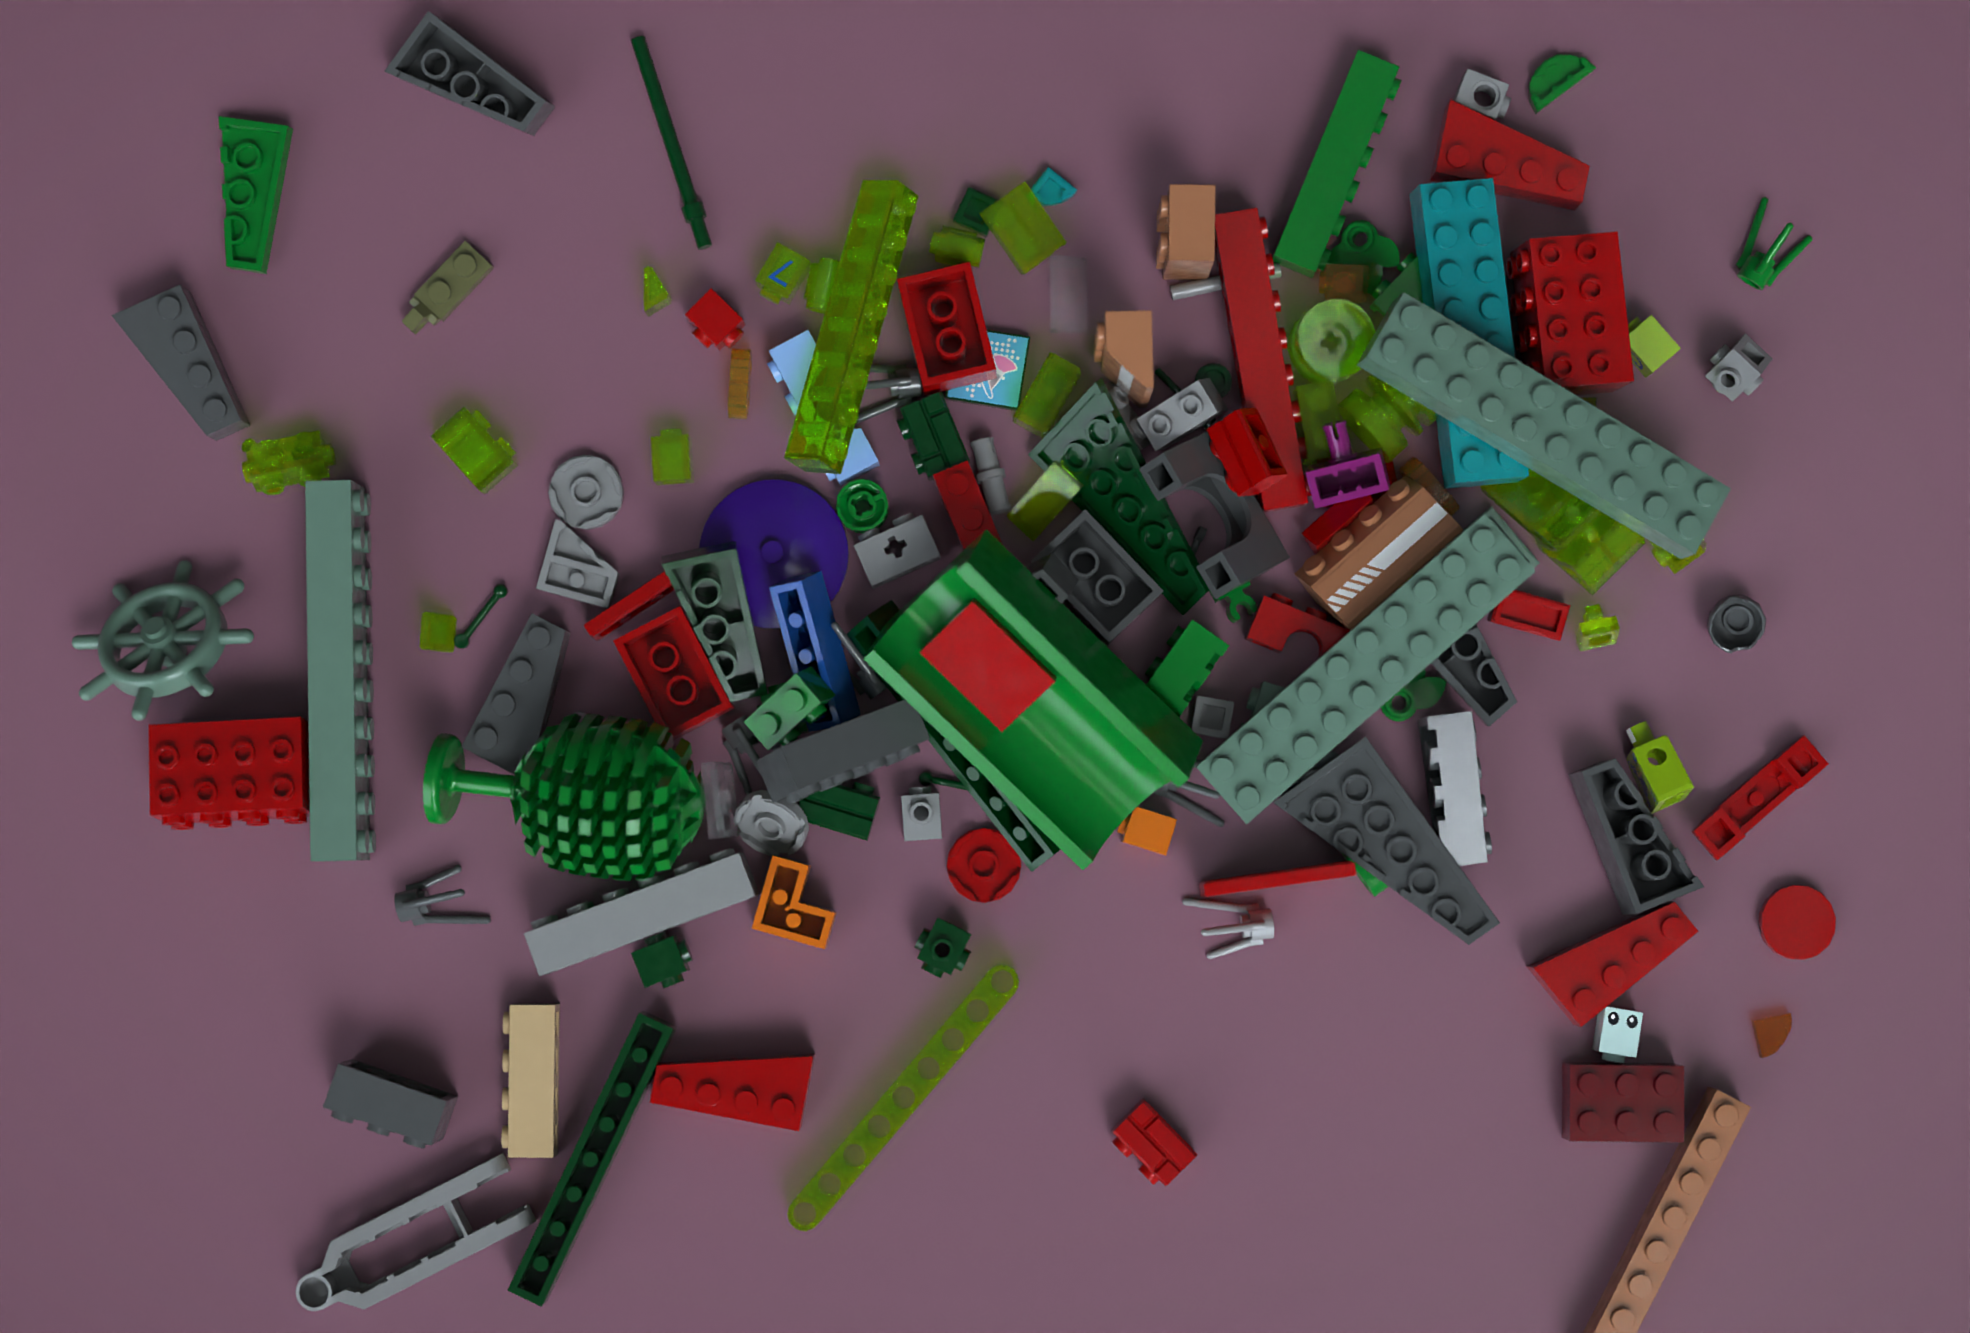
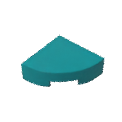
M1048 167L1025 195V198L1037 205L1054 206L1071 199L1077 193V189Z

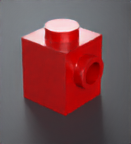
M712 288L685 313L688 321L696 328L692 334L707 349L712 344L719 351L725 345L731 348L744 335V332L741 330L745 326L744 320Z

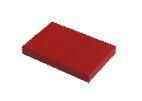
M975 598L920 650V654L1001 732L1038 699L1057 678Z

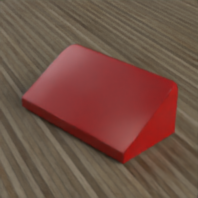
M1371 495L1336 503L1305 529L1301 534L1316 555L1331 542L1332 537L1336 533L1344 530L1358 518L1361 511L1372 505L1374 500Z

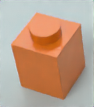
M1136 807L1119 825L1117 833L1124 834L1121 841L1123 843L1166 856L1177 819Z

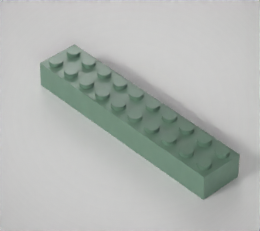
M1405 292L1393 300L1357 363V366L1679 559L1694 555L1697 552L1731 490L1730 487Z
M352 480L305 481L310 861L370 860V853H374L376 850V834L374 830H370V815L375 814L374 792H369V777H374L375 760L373 755H369L368 740H373L374 720L372 717H368V702H373L374 687L373 681L367 680V665H372L373 646L371 642L367 643V628L372 627L373 614L371 605H366V590H371L372 572L370 568H366V553L371 552L372 541L370 531H365V516H370L371 499L370 494L365 493V488Z
M1485 514L1481 515L1205 757L1196 768L1240 818L1248 824L1536 571Z

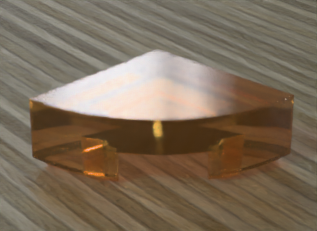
M1791 1013L1751 1020L1760 1058L1776 1053L1783 1045L1792 1027Z

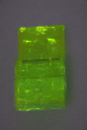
M1529 468V476L1519 482L1480 486L1481 491L1535 537L1540 551L1592 596L1645 544L1643 536Z

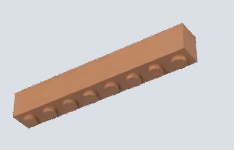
M1707 1087L1684 1132V1143L1678 1144L1583 1333L1638 1332L1751 1109L1750 1106L1717 1089Z

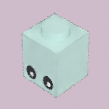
M1607 1006L1597 1014L1592 1050L1603 1052L1602 1059L1607 1061L1624 1063L1625 1056L1636 1058L1643 1013Z

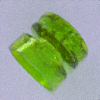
M1329 299L1313 306L1294 323L1288 335L1287 352L1292 366L1303 378L1315 384L1332 385L1346 380L1362 369L1357 366V363L1372 339L1375 329L1371 318L1360 306L1348 300ZM1326 336L1328 342H1335L1336 345L1335 348L1330 350V353L1327 347H1321L1320 342L1326 339Z
M1370 375L1365 381L1372 394L1371 397L1359 389H1354L1336 407L1353 433L1370 450L1381 447L1384 461L1390 463L1408 446L1407 439L1401 429L1404 428L1409 433L1418 437L1423 432L1421 423L1429 427L1437 419L1434 411L1374 375Z

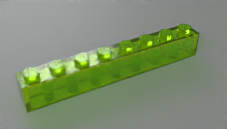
M862 180L784 459L805 472L841 474L848 455L850 440L858 419L862 397L868 383L869 372L878 347L881 329L887 315L888 304L897 279L898 268L907 243V236L919 197L899 180Z

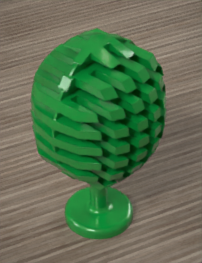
M575 713L564 717L560 725L547 727L542 736L535 741L527 754L526 752L524 753L514 775L465 770L464 750L461 747V741L453 734L441 733L435 738L430 748L423 781V805L426 818L430 823L445 824L449 822L457 811L462 792L507 797L511 800L515 825L520 816L522 817V834L526 836L524 846L528 854L535 857L540 847L544 846L541 853L544 862L549 863L548 868L561 872L569 869L568 873L586 876L587 873H591L589 877L608 879L610 875H613L612 879L630 881L634 874H638L635 880L644 881L653 878L656 870L658 872L671 869L676 857L681 854L684 846L690 840L691 842L693 841L702 823L706 808V797L701 771L697 778L694 774L693 761L690 760L692 755L690 742L681 738L674 751L671 749L674 745L672 733L667 732L669 728L653 722L651 727H647L649 722L631 718L628 723H625L626 718L611 715L602 722L605 717L599 714H586L583 720L579 722L582 716Z

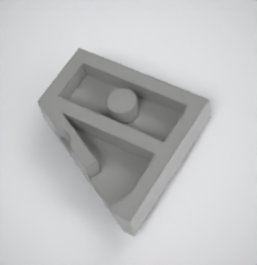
M555 519L536 589L608 609L611 606L620 573L562 521Z

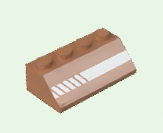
M1152 310L1106 311L1103 322H1097L1095 340H1093L1094 362H1101V372L1115 386L1120 387L1139 408H1147L1154 388Z
M1405 475L1402 479L1391 484L1389 490L1376 502L1362 510L1359 517L1349 526L1336 533L1332 537L1331 542L1316 555L1309 557L1294 575L1317 605L1351 630L1461 533L1463 529L1423 486Z

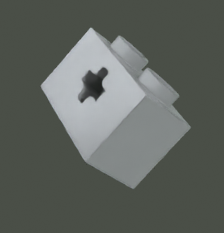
M1205 378L1197 380L1137 418V421L1155 451L1170 447L1229 409L1211 379Z
M909 513L892 521L894 527L880 533L879 528H875L858 536L860 542L853 546L873 589L941 559L922 515L915 518L913 513ZM896 539L898 544L906 543V547L902 548L901 557L896 558L893 553L886 555L885 551L890 549L889 542Z

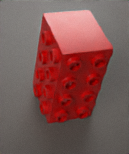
M1618 231L1530 238L1510 252L1511 257L1507 258V275L1509 279H1513L1515 293L1511 295L1510 304L1513 316H1517L1519 331L1515 332L1514 341L1517 353H1521L1522 363L1575 395L1614 392L1634 382Z
M302 717L148 725L150 816L162 821V825L171 826L172 830L194 829V823L209 824L210 828L232 827V821L246 822L247 826L269 825V819L284 820L285 824L307 823V817H310L309 722Z

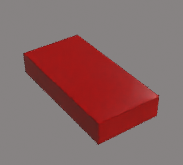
M1514 590L1489 612L1487 621L1560 641L1571 605Z

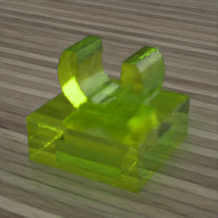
M1600 604L1585 607L1584 622L1579 623L1576 636L1579 650L1585 651L1616 644L1620 631L1617 617L1603 618Z

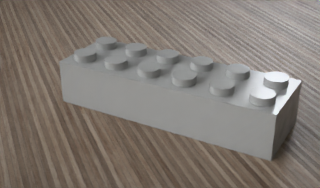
M734 848L726 849L709 856L711 863L700 867L699 862H692L673 869L676 876L665 880L663 875H657L638 882L640 888L638 891L629 893L628 888H622L603 895L604 903L595 907L591 901L566 909L568 917L559 920L556 914L531 922L533 930L525 932L524 936L539 976L550 974L760 895L745 853L735 854Z

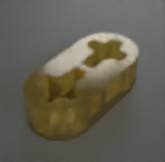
M732 348L728 397V418L748 419L752 349Z

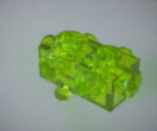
M319 430L300 432L294 436L275 440L267 439L259 443L249 438L242 444V451L247 454V461L242 462L245 481L247 484L252 483L257 492H263L267 495L280 494L284 491L285 486L300 484L305 487V481H321L323 478L330 477L329 466L336 465L333 446L331 443H325Z

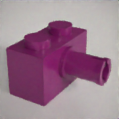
M1345 419L1337 420L1335 423L1339 437L1336 436L1333 422L1322 425L1331 458L1328 461L1310 465L1306 469L1305 473L1315 509L1387 491L1390 488V480L1381 447L1360 453L1353 451Z

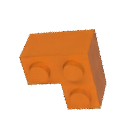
M772 855L751 929L821 949L827 948L837 912L801 902L811 865Z

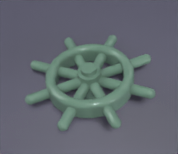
M183 560L178 563L172 582L148 587L134 595L124 584H116L112 592L121 604L109 616L101 633L76 635L72 639V646L77 650L98 649L99 661L104 672L80 688V698L85 701L91 700L114 684L122 692L136 697L131 715L135 720L140 721L146 718L152 698L167 696L191 685L204 697L212 695L214 687L205 675L216 664L224 651L225 645L248 644L254 639V633L250 629H228L226 618L220 609L221 606L244 590V582L238 578L233 579L210 595L204 589L188 583L192 572V564L187 560ZM180 607L192 608L177 619ZM163 610L162 616H152V614ZM206 618L205 630L188 631ZM138 624L142 627L141 632L130 633ZM187 646H196L188 655H186ZM122 648H136L120 660ZM147 660L144 673L132 672L134 668Z

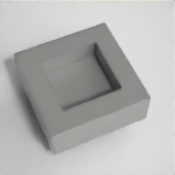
M1197 695L1191 729L1199 735L1227 739L1234 702Z

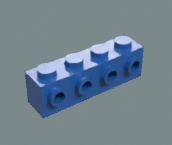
M822 570L788 577L770 586L771 597L793 676L804 669L812 667L836 695L825 705L827 712L811 725L806 722L809 732L828 729L861 715L841 640L831 627V624L836 621Z

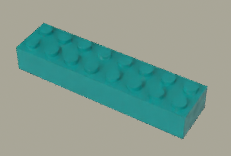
M1493 178L1419 184L1409 196L1423 304L1515 358ZM1435 413L1444 489L1515 483L1529 476V470L1526 466Z

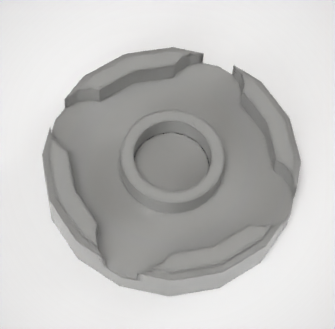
M581 455L572 457L559 465L552 477L548 494L551 507L559 519L573 528L590 530L600 528L614 519L622 507L624 489L621 477L611 464L595 456Z
M765 790L755 791L746 795L740 801L734 816L735 826L738 824L741 830L739 835L743 841L754 850L769 856H778L779 853L787 852V855L794 854L803 846L809 831L807 816L798 804L792 803L788 805L786 799L773 803L769 792Z

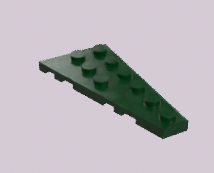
M1100 378L1028 455L1082 511L1087 510L1163 590V596L1184 615L1209 591V588L1196 568L1200 564L1165 498L1157 501L1141 474L1139 468L1147 463L1105 383Z

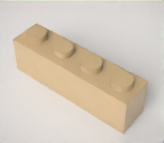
M514 1003L510 1005L509 1012H504L503 1033L509 1034V1050L503 1051L502 1067L503 1072H509V1087H504L502 1091V1109L508 1110V1125H503L501 1142L502 1148H508V1157L554 1158L558 1155L560 1003Z

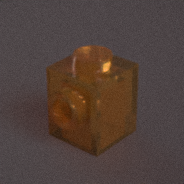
M1326 264V271H1320L1319 294H1325L1324 302L1367 303L1369 265Z

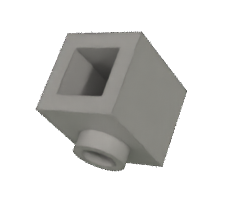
M931 786L909 788V795L901 796L904 841L943 839L939 793L932 794Z

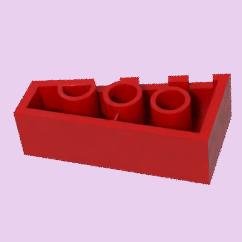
M1450 99L1443 113L1430 181L1451 182L1493 178L1495 194L1575 211L1583 202L1590 166Z
M1668 901L1526 967L1573 1025L1582 1027L1699 931L1675 902Z

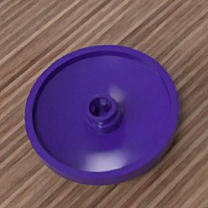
M776 479L762 480L736 489L714 508L701 534L699 548L736 541L754 627L780 629L769 589L770 586L788 577L822 570L830 603H832L839 593L847 574L849 562L848 541L838 515L819 494L795 482Z

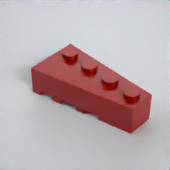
M816 1054L661 1062L656 1067L649 1103L800 1131Z

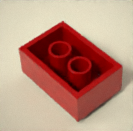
M970 262L897 279L924 396L996 379V366Z
M681 606L613 640L651 716L656 723L669 728L667 732L672 733L673 740L735 709L701 641L698 639L687 613Z

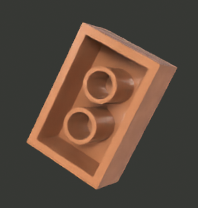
M1170 184L1167 195H1161L1159 209L1157 210L1156 228L1157 232L1163 233H1160V240H1158V247L1156 248V269H1163V280L1208 279L1215 261V185Z

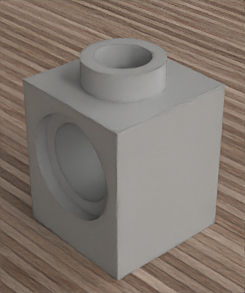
M1467 69L1453 101L1493 120H1496L1497 117L1503 119L1511 101L1510 97L1505 96L1509 84ZM1480 91L1487 93L1491 98L1492 104L1488 107L1479 106L1474 100V93Z

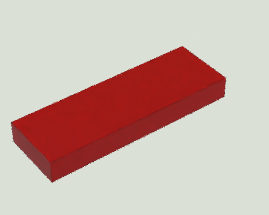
M664 571L583 626L593 639L599 641L675 591Z

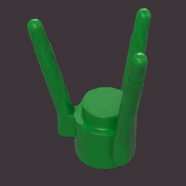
M1763 197L1760 201L1743 253L1735 264L1741 268L1737 274L1738 278L1757 290H1763L1766 285L1770 287L1776 277L1812 241L1810 235L1806 236L1773 268L1775 265L1774 256L1794 227L1792 223H1787L1766 254L1756 251L1754 256H1751L1768 204L1767 197Z

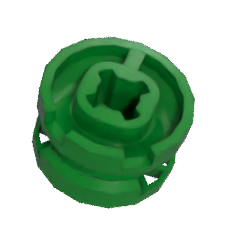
M858 479L849 482L841 489L837 496L836 509L839 519L846 528L855 533L863 534L872 529L880 528L888 517L889 504L886 493L880 485L871 480Z

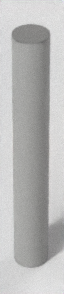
M1274 263L1275 275L1269 276L1270 279L1282 277L1280 264ZM1219 275L1170 286L1172 300L1222 290Z

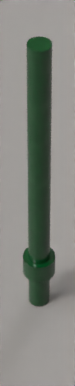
M645 36L635 37L631 40V44L684 204L681 210L685 222L690 223L698 250L709 248L712 246V242L704 221L707 215L702 201L697 199Z

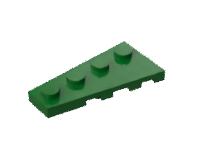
M219 116V129L222 130L223 147H220L221 163L224 164L225 184H222L223 199L226 200V218H224L226 266L235 270L267 274L293 129L287 125Z

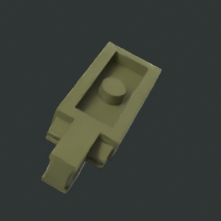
M464 241L414 294L415 296L409 302L414 308L406 315L402 323L414 334H417L428 321L434 326L441 320L444 322L494 267Z

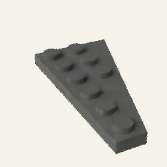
M1364 737L1273 802L1468 945L1500 924L1497 917L1367 737Z

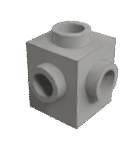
M1745 333L1731 348L1724 344L1711 357L1710 361L1714 365L1705 377L1711 381L1716 391L1726 395L1733 402L1742 392L1749 396L1762 383L1764 379L1760 375L1773 358Z

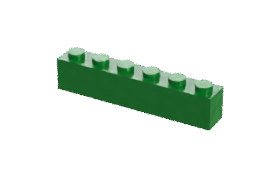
M1357 51L1273 255L1274 263H1279L1280 266L1313 278L1317 269L1324 271L1332 253V250L1326 248L1331 235L1338 237L1346 216L1340 214L1345 201L1352 203L1360 182L1354 180L1358 167L1366 169L1374 150L1373 147L1368 146L1372 133L1380 135L1388 115L1382 112L1386 99L1394 100L1402 80L1396 78L1400 66L1363 51Z

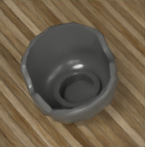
M1732 595L1720 599L1710 610L1707 629L1713 643L1723 651L1732 654L1735 651L1751 649L1757 644V641L1765 632L1766 618L1759 603L1745 595Z

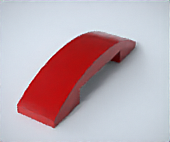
M1805 735L1801 736L1723 800L1694 828L1692 833L1716 861L1719 860L1739 843L1751 828L1796 789L1802 788L1829 763Z

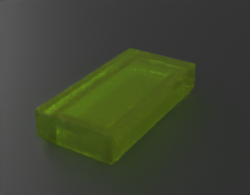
M1056 460L1006 517L1034 541L1084 485Z

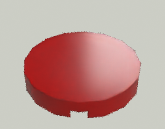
M980 828L968 831L956 840L949 851L947 860L949 880L957 892L970 901L987 903L1000 900L1012 891L1019 880L1021 870L1020 857L998 830Z
M1790 885L1777 889L1765 900L1759 912L1760 933L1763 941L1774 953L1786 959L1805 960L1819 955L1829 946L1835 934L1836 916L1831 903L1821 892L1809 886Z

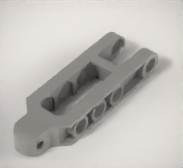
M502 1153L330 1241L322 1266L299 1280L295 1293L297 1301L303 1308L309 1311L322 1310L338 1301L365 1310L536 1222L537 1220L529 1204H526L473 1231L461 1207L458 1197L511 1170L504 1154ZM444 1206L459 1239L371 1284L358 1280L349 1262L353 1250L376 1240L435 1208Z

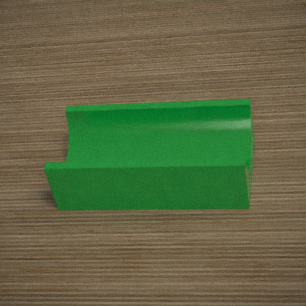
M987 529L884 625L863 658L1082 870L1094 861L1097 853L1110 835L1146 798L1171 781L1179 788L1190 778L1203 740L1063 603H1060ZM973 598L985 607L1057 677L1056 681L1003 732L920 654V650Z

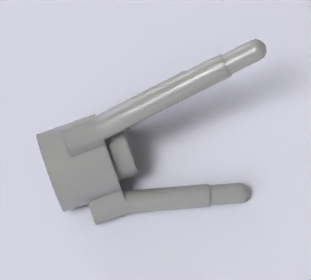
M1184 898L1182 900V903L1188 906L1246 913V915H1240V924L1202 929L1201 934L1203 936L1241 932L1243 938L1249 937L1208 952L1206 955L1208 959L1223 956L1249 946L1263 945V939L1274 938L1272 911L1270 908L1260 909L1259 903L1245 905Z

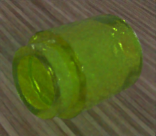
M943 225L941 232H933L929 253L936 254L934 262L951 266L970 262L972 267L979 268L985 239L977 237V233Z
M821 257L819 263H811L804 293V299L807 300L805 306L807 310L834 315L836 307H840L847 271L841 268L842 263L840 261Z

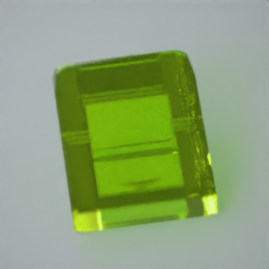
M647 266L644 268V311L649 317L671 304L670 301L672 300L653 268Z
M433 612L422 613L419 647L429 652L452 653L455 649L456 617Z

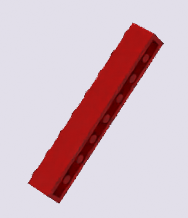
M1258 208L1215 214V253L1242 408H1257L1288 475L1257 494L1259 505L1265 513L1305 506L1308 504V497L1312 495L1306 474H1303L1301 460L1307 458L1303 437L1297 438L1295 423L1300 422L1297 400L1291 401L1288 387L1294 385L1292 367L1290 363L1284 364L1282 349H1287L1286 332L1284 327H1278L1276 313L1281 312L1278 290L1272 291L1269 277L1275 275L1274 262L1271 253L1265 254L1263 239H1268L1267 222L1265 216L1259 217Z

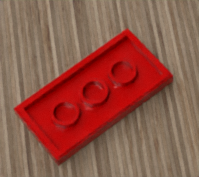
M1339 861L1200 881L1199 890L1200 896L1210 897L1357 875L1355 862Z

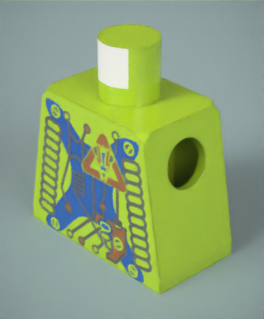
M1647 721L1627 729L1626 732L1634 747L1626 758L1627 763L1651 814L1685 800L1694 786L1668 736L1663 735L1655 739ZM1648 758H1654L1659 765L1650 763Z

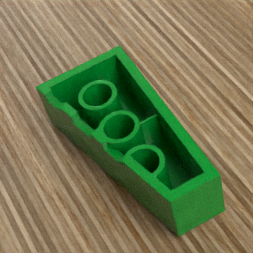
M1191 620L1185 629L1178 625L1166 642L1171 647L1166 657L1161 659L1157 656L1145 672V675L1150 678L1146 685L1178 717L1188 706L1195 692L1198 691L1207 679L1220 656H1223L1230 646L1194 620Z

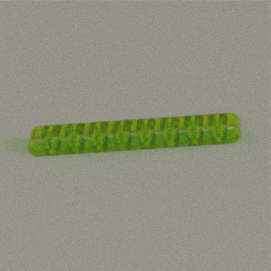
M998 964L988 970L802 1188L788 1208V1220L794 1228L800 1231H808L820 1223L1010 1000L1019 986V978L1013 967L1007 964ZM1001 970L1007 971L1013 978V985L1004 992L995 990L991 984L993 974ZM976 999L984 1001L989 1009L987 1016L979 1021L971 1019L966 1011L968 1004ZM951 1028L960 1030L964 1036L962 1046L957 1049L946 1047L942 1041V1035L946 1030ZM926 1057L935 1059L940 1067L938 1074L931 1078L922 1076L918 1071L919 1061ZM901 1086L909 1087L915 1095L914 1102L906 1107L898 1105L893 1098L894 1091ZM882 1115L888 1119L890 1129L886 1134L876 1135L872 1133L869 1128V1120L873 1116ZM852 1144L861 1146L865 1151L864 1161L858 1164L848 1162L844 1155V1150L847 1146ZM827 1173L835 1174L840 1179V1189L833 1193L824 1191L820 1186V1177ZM802 1202L810 1203L815 1208L816 1216L811 1221H801L796 1216L795 1207Z

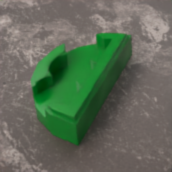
M1557 54L1544 60L1533 73L1528 87L1529 102L1535 114L1592 73L1596 67L1586 58H1579L1573 55Z

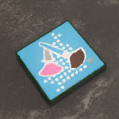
M987 330L997 378L946 390L945 400L1019 412L1030 337Z

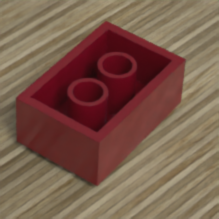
M1562 1062V1138L1568 1141L1684 1143V1066L1676 1063Z

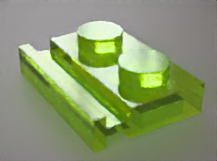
M1025 181L1019 183L1014 189L979 213L1021 275L1029 272L1053 254L1054 251L1067 243Z

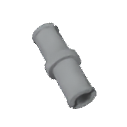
M993 437L972 441L970 445L973 449L979 473L976 475L978 484H982L990 515H998L1010 511L1012 508L1009 504L1003 481L1006 474L1004 468L999 466Z

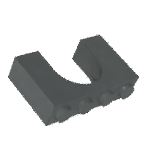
M1208 432L1163 452L1139 468L1157 501L1181 490H1193L1206 497L1219 512L1226 529L1225 548L1196 567L1213 597L1217 599L1268 572L1289 559L1290 556L1254 496L1238 497L1228 487L1225 480L1226 470L1221 460L1212 453L1210 449L1211 438Z

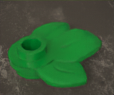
M1365 220L1353 221L1343 230L1341 243L1331 249L1332 253L1327 262V275L1331 282L1340 281L1351 276V279L1358 288L1367 294H1372L1382 281L1383 267L1391 268L1400 264L1398 248L1391 239L1380 236L1377 229L1370 222ZM1359 233L1367 235V241L1362 246L1355 244V237Z
M1424 669L1381 706V711L1392 721H1405L1414 715L1416 709L1433 707L1443 695L1446 681L1438 677H1425L1426 671ZM1395 696H1400L1404 699L1405 706L1402 710L1393 708L1392 699Z

